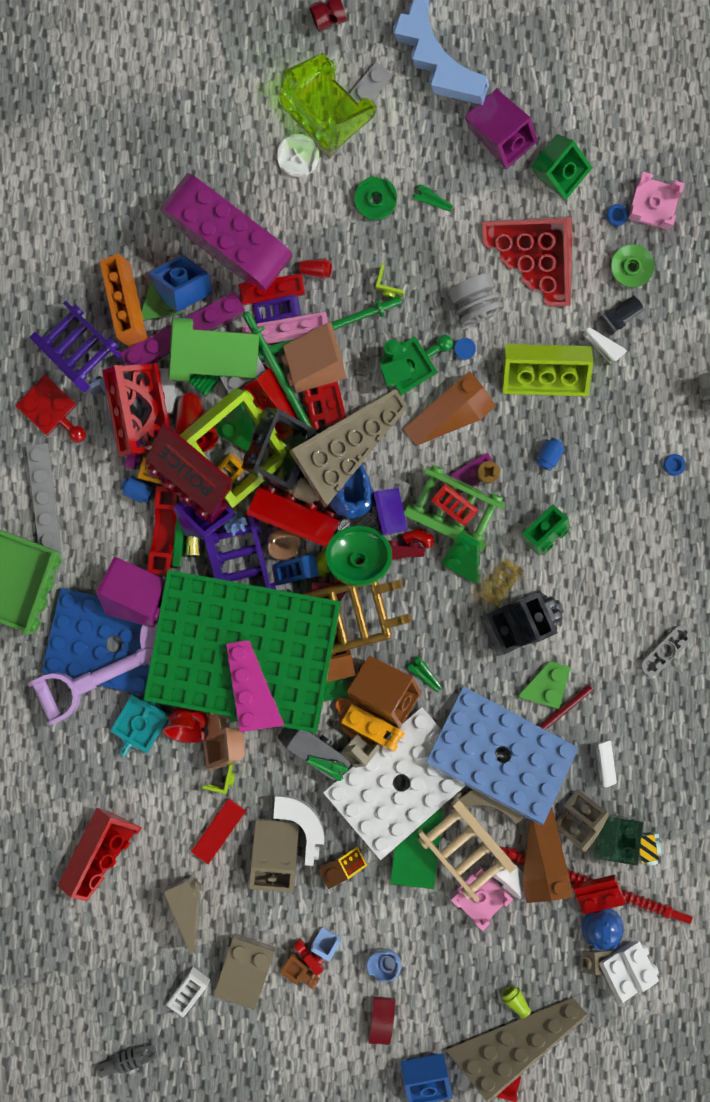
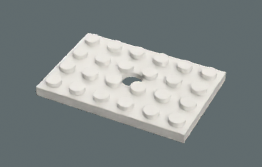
M422 707L403 723L400 729L405 732L403 739L398 741V748L395 752L379 745V750L366 766L358 768L353 766L343 775V780H337L323 792L380 860L466 786L425 764L441 728ZM390 734V735L386 738V740L389 741L390 738H391V736H392V734ZM400 774L407 776L410 780L409 788L403 792L397 791L393 786V779Z

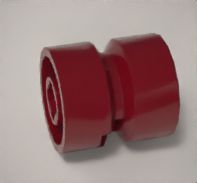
M326 0L324 3L317 1L309 4L318 32L330 28L332 23L338 25L347 21L341 0Z

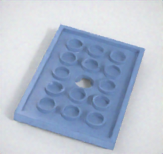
M463 686L425 764L535 823L543 825L578 747ZM498 747H505L509 750L511 757L508 762L501 763L497 761L495 750Z

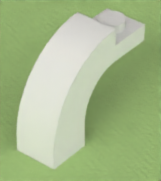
M276 794L273 818L291 820L302 827L307 840L305 865L314 866V860H319L320 848L315 847V844L324 845V829L318 814L310 805L299 798Z

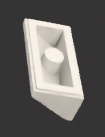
M611 741L596 742L595 748L600 784L603 787H609L617 783Z

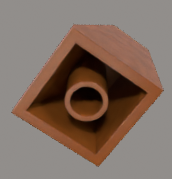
M370 655L366 661L361 663L359 673L355 679L350 681L347 691L353 701L399 729L422 693L413 676Z

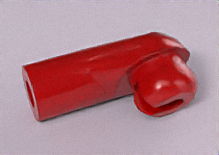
M419 528L402 533L405 544L417 540L426 549L434 545L432 534Z

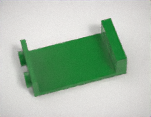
M442 808L438 809L394 848L390 884L434 889L438 857L430 848L425 849L418 841V838H420L418 830L422 829L427 835L440 824L443 818ZM440 835L432 841L438 849Z

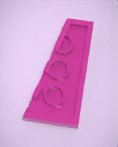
M250 640L226 644L240 732L284 726L285 724L271 695Z

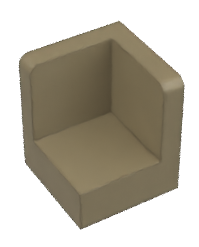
M357 734L353 736L341 754L355 768L363 767L370 762L380 746L378 744L368 745Z

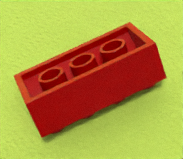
M268 484L265 487L261 485L258 488L248 508L247 515L322 546H328L341 518L337 517L336 512L326 509L325 512L317 509L318 505L300 502L287 492L285 495L278 493L276 487Z

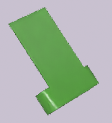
M172 317L168 380L189 382L190 374L256 378L259 334L193 330V319Z

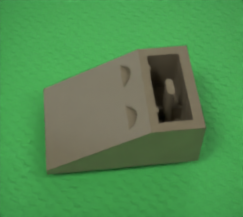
M256 820L249 889L294 892L299 824L296 822Z

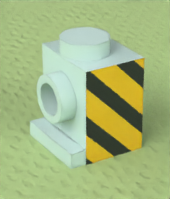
M656 831L634 834L638 861L645 863V866L658 864V854H661L659 841L655 840L659 838V833Z

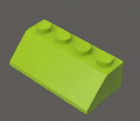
M505 344L502 394L589 396L593 368L591 346Z

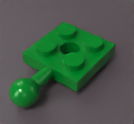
M415 336L405 342L408 353L404 354L406 361L409 360L414 363L415 374H412V381L395 386L401 396L438 374L429 358L439 351L447 352L452 349L453 340L450 336H439L436 344L425 351ZM384 355L378 360L383 365L391 362L393 358Z

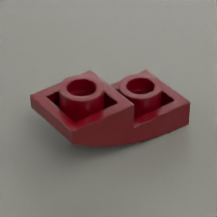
M373 997L370 1013L371 1024L368 1035L369 1044H391L395 998Z

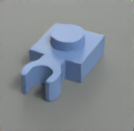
M242 510L238 512L233 511L235 516L224 523L227 533L231 532L232 536H236L235 533L240 530L245 532L244 526L247 525V521Z

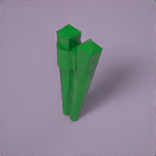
M417 185L418 190L422 194H413L412 196L415 200L451 212L453 205L433 193V190L427 186Z
M415 656L414 662L417 665L414 666L412 663H407V669L438 693L442 687L429 671V667L424 660L422 661L419 656Z
M311 756L306 761L338 781L344 779L343 775L339 772L345 773L348 771L346 765L335 761H327Z

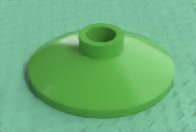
M631 244L623 246L613 256L611 271L614 278L623 286L630 288L640 287L647 283L654 273V259L651 253L640 245ZM629 264L635 265L634 271L628 269Z

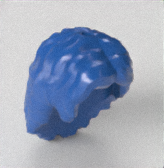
M362 464L329 503L337 515L354 519L365 515L373 506L374 491Z

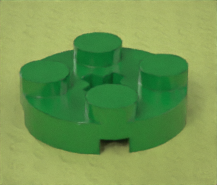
M374 176L366 178L358 185L355 192V207L359 214L369 221L384 220L396 208V189L386 179ZM371 195H380L382 197L379 200L380 203H372L370 201L372 199Z

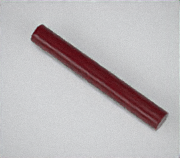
M587 684L538 726L541 729L547 730L594 690Z

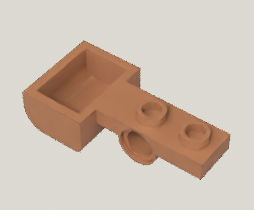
M205 712L209 733L204 741L207 770H215L241 760L245 755L243 732H240L239 728H227L226 719L231 717Z

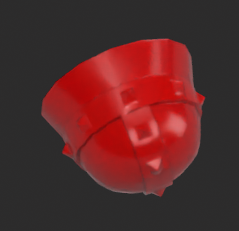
M176 707L168 716V722L163 730L164 735L172 740L183 743H200L205 741V735L202 732V728L205 727L207 722L205 713L203 711Z

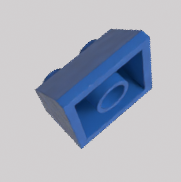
M183 254L148 272V276L163 302L175 312H179L211 294L209 273Z
M433 1053L427 1057L409 1058L406 1061H401L408 1102H438L452 1099L444 1053Z

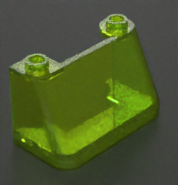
M322 53L282 71L279 101L282 108L323 151L330 153L338 149L373 119L377 106L367 97L360 99L357 103L334 79L336 66L332 60Z

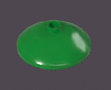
M351 526L342 529L331 538L326 549V563L332 575L342 583L351 586H367L376 583L386 575L392 562V549L386 537L379 531L367 526ZM361 561L362 564L357 565L355 562Z

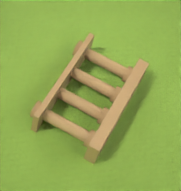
M457 797L451 802L454 807L451 810L452 813L427 835L422 829L418 830L420 836L418 841L425 849L430 848L463 886L460 890L468 900L473 898L477 902L480 899L475 891L500 870L506 869L511 873L516 869V866ZM458 819L459 821L464 819L468 824L466 830L440 852L432 841ZM478 835L483 841L480 843L481 846L454 868L446 858L472 836ZM492 852L497 858L494 860L495 863L468 885L461 874L486 853Z

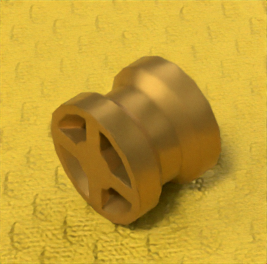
M493 461L482 463L477 470L479 480L485 484L493 483L500 475L499 466Z

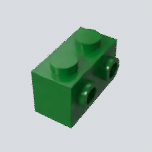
M552 504L522 533L524 543L538 556L543 552H549L554 546V542L558 538H563L569 532V518Z

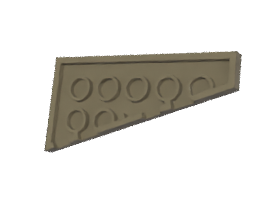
M397 389L290 451L324 508L331 502L378 442H380L387 431L407 409L408 406Z
M570 998L445 1051L487 1102H490L585 1020L588 1014L574 998Z

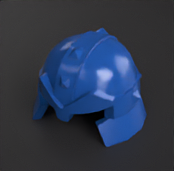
M611 908L586 914L581 926L582 935L586 942L592 944L598 950L615 949L625 931L621 917Z

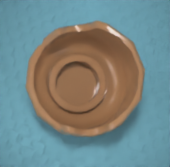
M276 529L268 537V553L273 558L279 560L292 558L298 554L300 537L284 529Z

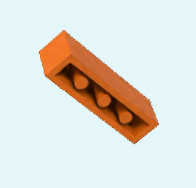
M119 253L101 260L100 266L116 338L128 347L148 339L131 263Z

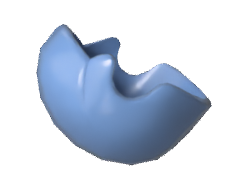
M378 949L369 956L366 963L368 975L374 976L378 982L393 981L399 976L402 969L399 956L391 949Z

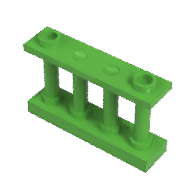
M432 464L430 467L427 465L424 473L429 474L428 480L417 503L413 505L408 504L404 513L405 516L453 539H456L460 531L479 541L480 552H483L487 541L483 539V533L496 507L504 509L505 502L502 501L503 497L495 493L489 495L443 473L444 469ZM437 479L448 483L455 490L458 488L469 493L467 500L474 504L476 498L489 503L475 531L470 533L464 530L465 527L457 520L452 524L445 521V511L439 507L436 513L433 512V514L425 511L424 506ZM446 492L445 495L443 496V499H442L443 502H444V501L447 499V497L450 495L448 492ZM467 507L461 514V517L464 519L471 509Z

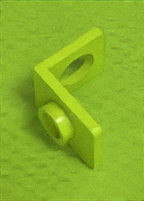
M382 263L376 291L383 292L382 295L388 298H395V295L404 297V290L380 285L385 264Z
M234 763L229 765L225 787L204 783L202 789L227 794L229 786L234 785L236 773H232Z

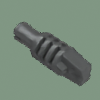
M154 1045L135 1047L116 1054L114 1059L96 1065L97 1070L104 1069V1071L98 1072L100 1078L116 1072L123 1074L142 1067L158 1057Z

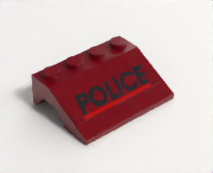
M164 423L146 458V471L151 477H157L163 482L162 484L166 490L177 494L179 500L185 506H191L200 519H206L211 524L229 505L224 499L231 491L232 479Z

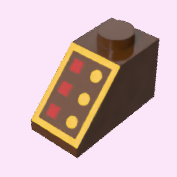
M358 846L319 865L318 870L328 889L364 869L367 863Z

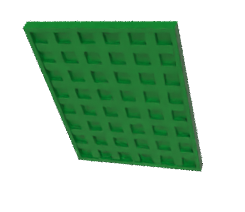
M168 570L144 700L238 718L226 644L250 640L264 678H266L271 695L285 724L281 727L318 733L341 601Z

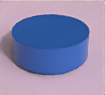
M621 204L612 205L606 213L608 223L615 227L622 226L628 219L627 208Z
M469 338L459 339L454 347L455 355L461 360L471 359L476 352L475 343Z
M678 454L669 455L663 462L664 471L671 476L680 475L686 467L684 458Z

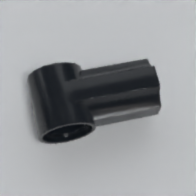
M633 295L616 308L613 307L605 312L598 319L611 336L626 326V323L642 313L644 308L640 300Z

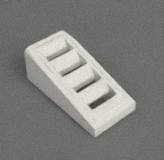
M590 327L583 333V336L612 365L627 352L625 348Z
M192 967L168 1000L166 1006L181 1017H184L207 988L210 979ZM189 985L191 988L196 990V993H193L185 986ZM183 992V993L186 994L188 997H190L191 1000L189 1001V1000L186 999L184 996H182L180 993ZM177 998L178 1000H180L182 1003L186 1005V1007L183 1008L181 1005L175 1002V999Z

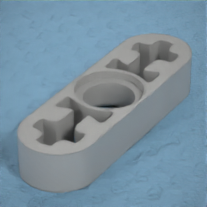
M676 626L641 661L640 667L642 672L649 676L657 675L691 641V630L686 626ZM678 630L681 632L685 630L684 636L686 639H680L676 642L679 645L678 648H676L674 643L668 641L670 637L672 640L678 637ZM665 644L672 648V653L668 657H664L660 653L661 647ZM655 653L660 659L664 660L662 664L660 661L655 663L654 667L656 669L654 671L646 670L648 667L646 662H653L656 659L653 656Z

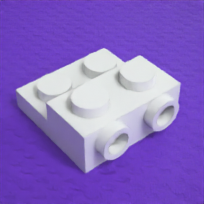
M640 941L627 943L599 962L618 1003H624L636 993L644 992L659 982L657 977L659 971L653 963H650L647 957L649 954L648 948L640 943Z

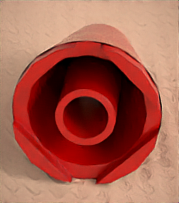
M186 393L178 400L175 432L179 435L206 413L200 398L196 394ZM213 426L195 441L203 452L212 449L218 441L216 428Z

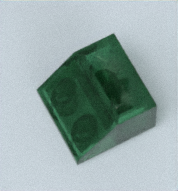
M609 814L602 830L594 840L593 859L637 866L644 822Z

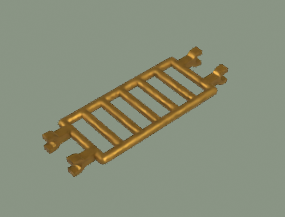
M401 579L380 585L377 581L370 585L382 630L381 633L369 635L357 588L364 586H351L341 583L303 593V595L320 598L328 596V599L338 601L336 594L349 591L361 638L348 641L340 611L336 629L339 643L333 646L332 654L389 640L392 637L391 627L412 622L410 614L388 619L381 593L403 588Z

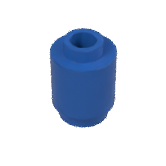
M553 437L550 440L546 439L536 456V464L548 471H551L553 467L555 468L565 450L562 447L563 443Z
M130 476L129 479L125 478L120 490H123V496L141 504L143 502L149 503L155 489L149 483L134 476Z

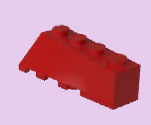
M96 808L57 886L70 898L87 902L104 880L103 875L105 872L114 867L117 863L115 860L123 849L126 851L131 844L129 840L134 833L138 834L142 827L110 811Z

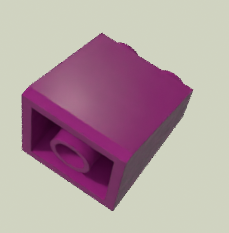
M495 89L485 97L483 105L478 104L465 116L468 128L505 169H508L538 142L531 117L498 89Z
M113 557L96 594L106 615L154 628L159 620L166 580L118 557Z

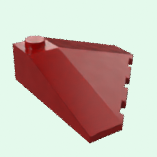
M572 216L482 221L483 244L488 249L494 247L501 253L502 256L499 259L510 270L516 268L524 276L521 280L532 291L535 288L544 295L543 302L546 305H571Z

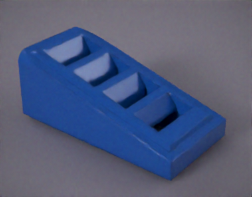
M314 555L302 556L274 564L278 586L319 575Z

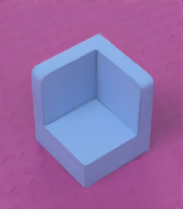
M321 927L311 945V951L330 962L340 944L341 937Z

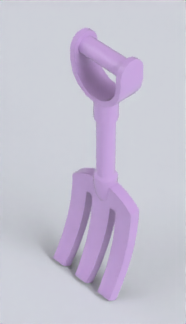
M158 621L154 628L142 625L140 633L141 648L132 655L92 673H85L75 679L67 674L56 672L30 681L28 685L29 687H34L49 721L46 723L47 727L75 713L80 705L82 694L140 665H150ZM47 679H61L68 684L72 691V705L62 716L45 681Z

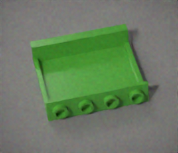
M0 529V623L21 630L25 635L34 634L38 630L41 622L39 619L41 611L45 610L48 603L46 599L48 591L53 588L55 583L53 578L55 571L60 568L62 558H60L62 552Z

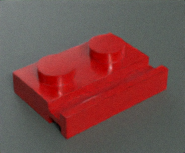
M615 874L573 884V891L576 893V898L583 914L625 905V897Z

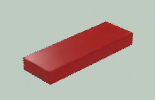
M302 273L276 277L266 291L259 289L252 283L238 284L241 304L243 306L289 295L305 296Z
M229 798L191 853L209 865L247 810Z

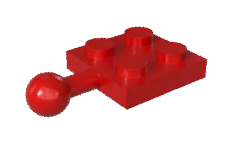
M46 375L16 405L47 436L61 424L69 432L71 441L80 443L86 437V431L83 427L74 426L66 418L77 404Z

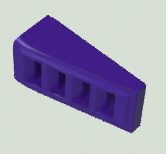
M295 295L253 304L256 324L302 316L299 298ZM288 303L291 305L292 312H289ZM280 304H283L284 314L280 313ZM274 305L275 316H272L270 306ZM261 307H266L267 318L263 319Z

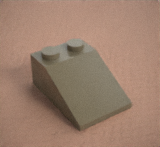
M193 875L169 884L164 891L189 953H193L198 944L200 891H202L198 878L194 879Z
M235 933L214 996L255 1010L276 947Z

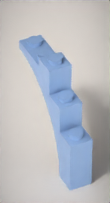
M413 0V3L410 2L407 14L401 13L399 20L395 21L393 33L397 42L414 46L411 59H413L415 68L432 72L429 85H431L434 94L483 105L489 87L487 76L465 68L443 50L430 26L429 0Z

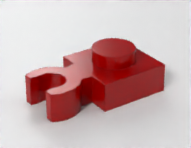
M301 938L296 941L293 947L303 957V960L313 973L318 976L324 971V966L322 965L324 960L321 956L313 954Z

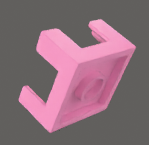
M643 172L638 179L628 219L670 230L674 225L676 215H674L685 183L674 181L671 185L652 180L653 174Z
M479 865L465 881L470 885L486 870ZM493 877L475 891L480 899L477 902L473 898L469 900L460 890L463 888L462 885L450 895L451 901L458 908L461 907L482 931L490 924L489 919L503 905L506 907L513 900L512 896Z

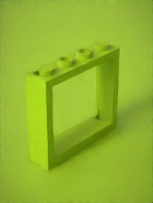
M235 388L181 433L180 436L205 456L195 441L240 403H242L257 426L263 411L252 402L254 398L247 390L243 391ZM273 429L268 442L275 451V454L259 467L270 474H273L281 467L288 450L287 446L275 436L277 434L275 429ZM251 474L234 490L230 491L224 501L231 508L235 507L265 480Z

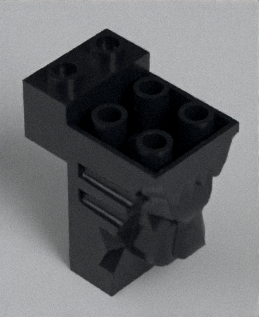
M538 590L480 616V619L496 655L500 656L557 634V624L562 620L564 610L559 600H555L551 596L547 597Z

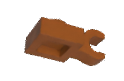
M294 953L280 970V973L294 984L298 985L302 981L311 989H314L320 980L314 973L308 972L309 966Z

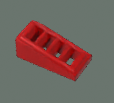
M446 482L431 499L434 504L464 526L479 511L476 506ZM448 492L450 495L444 502L440 500ZM455 497L457 500L449 507L447 504ZM460 502L463 503L464 505L456 513L454 509L460 504ZM468 507L471 510L463 519L461 514Z

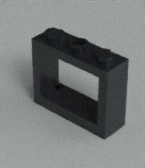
M265 407L260 415L257 429L252 435L249 449L244 455L241 468L280 489L293 490L301 469L290 451L314 437L316 430L278 408ZM279 422L295 432L276 477L259 468V464L275 424Z

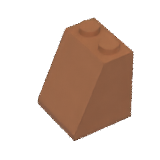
M331 322L283 346L285 354L281 355L284 367H289L291 373H288L287 377L290 386H295L296 393L346 379L343 360Z

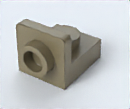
M616 950L582 951L581 964L583 972L592 975L604 974L599 962L616 952Z

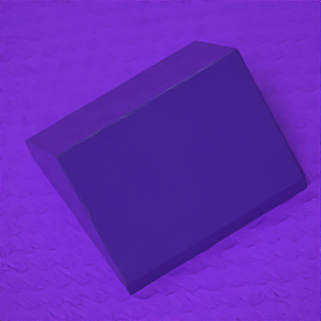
M399 488L373 492L381 533L387 536L407 531L408 527Z
M182 502L173 508L184 534L201 539L207 537L235 516V513L227 507L210 524L206 519H200L191 506H185Z

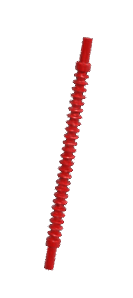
M499 846L511 861L514 860L516 864L520 862L524 866L525 854L523 855L521 851L516 852V849L512 847L507 849ZM567 868L570 883L572 881L574 884L592 880L591 876L586 878L585 874L581 876L580 872L575 874L574 870L569 872ZM626 889L622 891L626 903H632L633 907L638 905L639 909L643 907L645 911L649 909L650 913L655 911L656 915L661 914L663 918H673L689 925L692 922L693 916L674 910L670 905L665 904L663 906L661 902L657 904L656 900L651 902L650 898L646 900L644 896L639 897V894L633 895L632 891L627 893Z

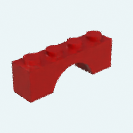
M160 486L156 487L154 505L155 525L147 571L152 574L167 575V571L173 569L172 556L177 517L173 508L180 500L177 494L169 492L165 487Z

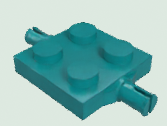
M133 693L110 730L124 742L118 754L120 755L123 752L121 756L126 757L131 747L138 748L147 754L170 715L160 710L156 702L145 701Z

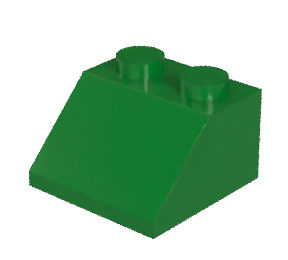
M556 134L530 166L538 179L564 200L568 199L593 168L574 140Z

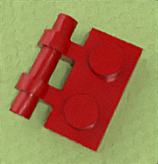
M338 381L317 387L318 394L312 395L311 389L302 391L304 396L302 398L303 405H306L308 412L307 418L316 431L321 430L319 421L325 420L326 427L328 428L347 418ZM320 401L323 413L317 414L314 403Z

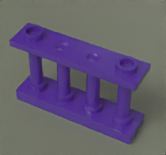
M65 301L63 304L71 312L47 336L44 334L41 337L35 331L29 338L85 393L90 388L85 381L88 378L86 375L110 351L118 358L122 355L116 350L118 345L110 337L105 339L82 317L84 312L76 304L71 306ZM78 318L82 323L58 347L55 345L52 348L53 341ZM89 329L93 334L69 358L63 359L64 352ZM100 340L104 346L81 369L77 368L74 370L75 364Z
M248 516L250 524L244 526L245 532L240 530L235 533L238 536L252 532L255 545L222 553V551L218 552L216 543H219V540L234 537L231 532L227 533L226 530L217 532L215 530L204 538L214 578L237 581L263 574L265 588L276 589L275 582L270 583L258 535L259 532H262L259 519L254 520V517ZM258 553L261 566L229 574L227 572L223 573L221 564H225V561Z

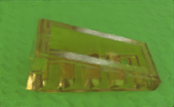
M506 558L479 595L497 607L524 571ZM505 567L515 574L514 578L504 571ZM501 574L503 577L509 580L510 583L507 584L498 576ZM497 582L505 590H500L495 585H493V583ZM489 588H490L492 591H494L496 594H498V595H499V598H498L497 596H495L493 593H491V592L489 591Z

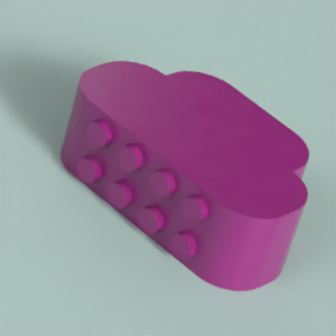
M186 173L160 207L161 212L180 228L183 234L239 278L247 283H252L263 291L269 288L292 258L291 251L282 242L190 173Z

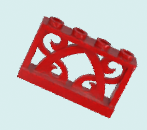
M158 364L114 365L102 370L118 456L124 457L149 453L153 444L148 440L146 433L150 438L156 439L164 423L170 427ZM132 373L131 379H124L123 374ZM143 373L144 379L139 380L138 384H136L138 374ZM136 395L149 408L148 415L143 424L130 412V406L135 401ZM141 438L145 447H137L136 441Z

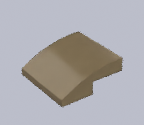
M577 789L563 805L566 810L556 820L558 832L582 851L586 852L602 830L609 813Z

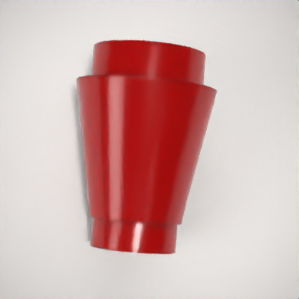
M327 258L301 260L299 270L300 273L325 280V278L331 277L332 261L327 260Z

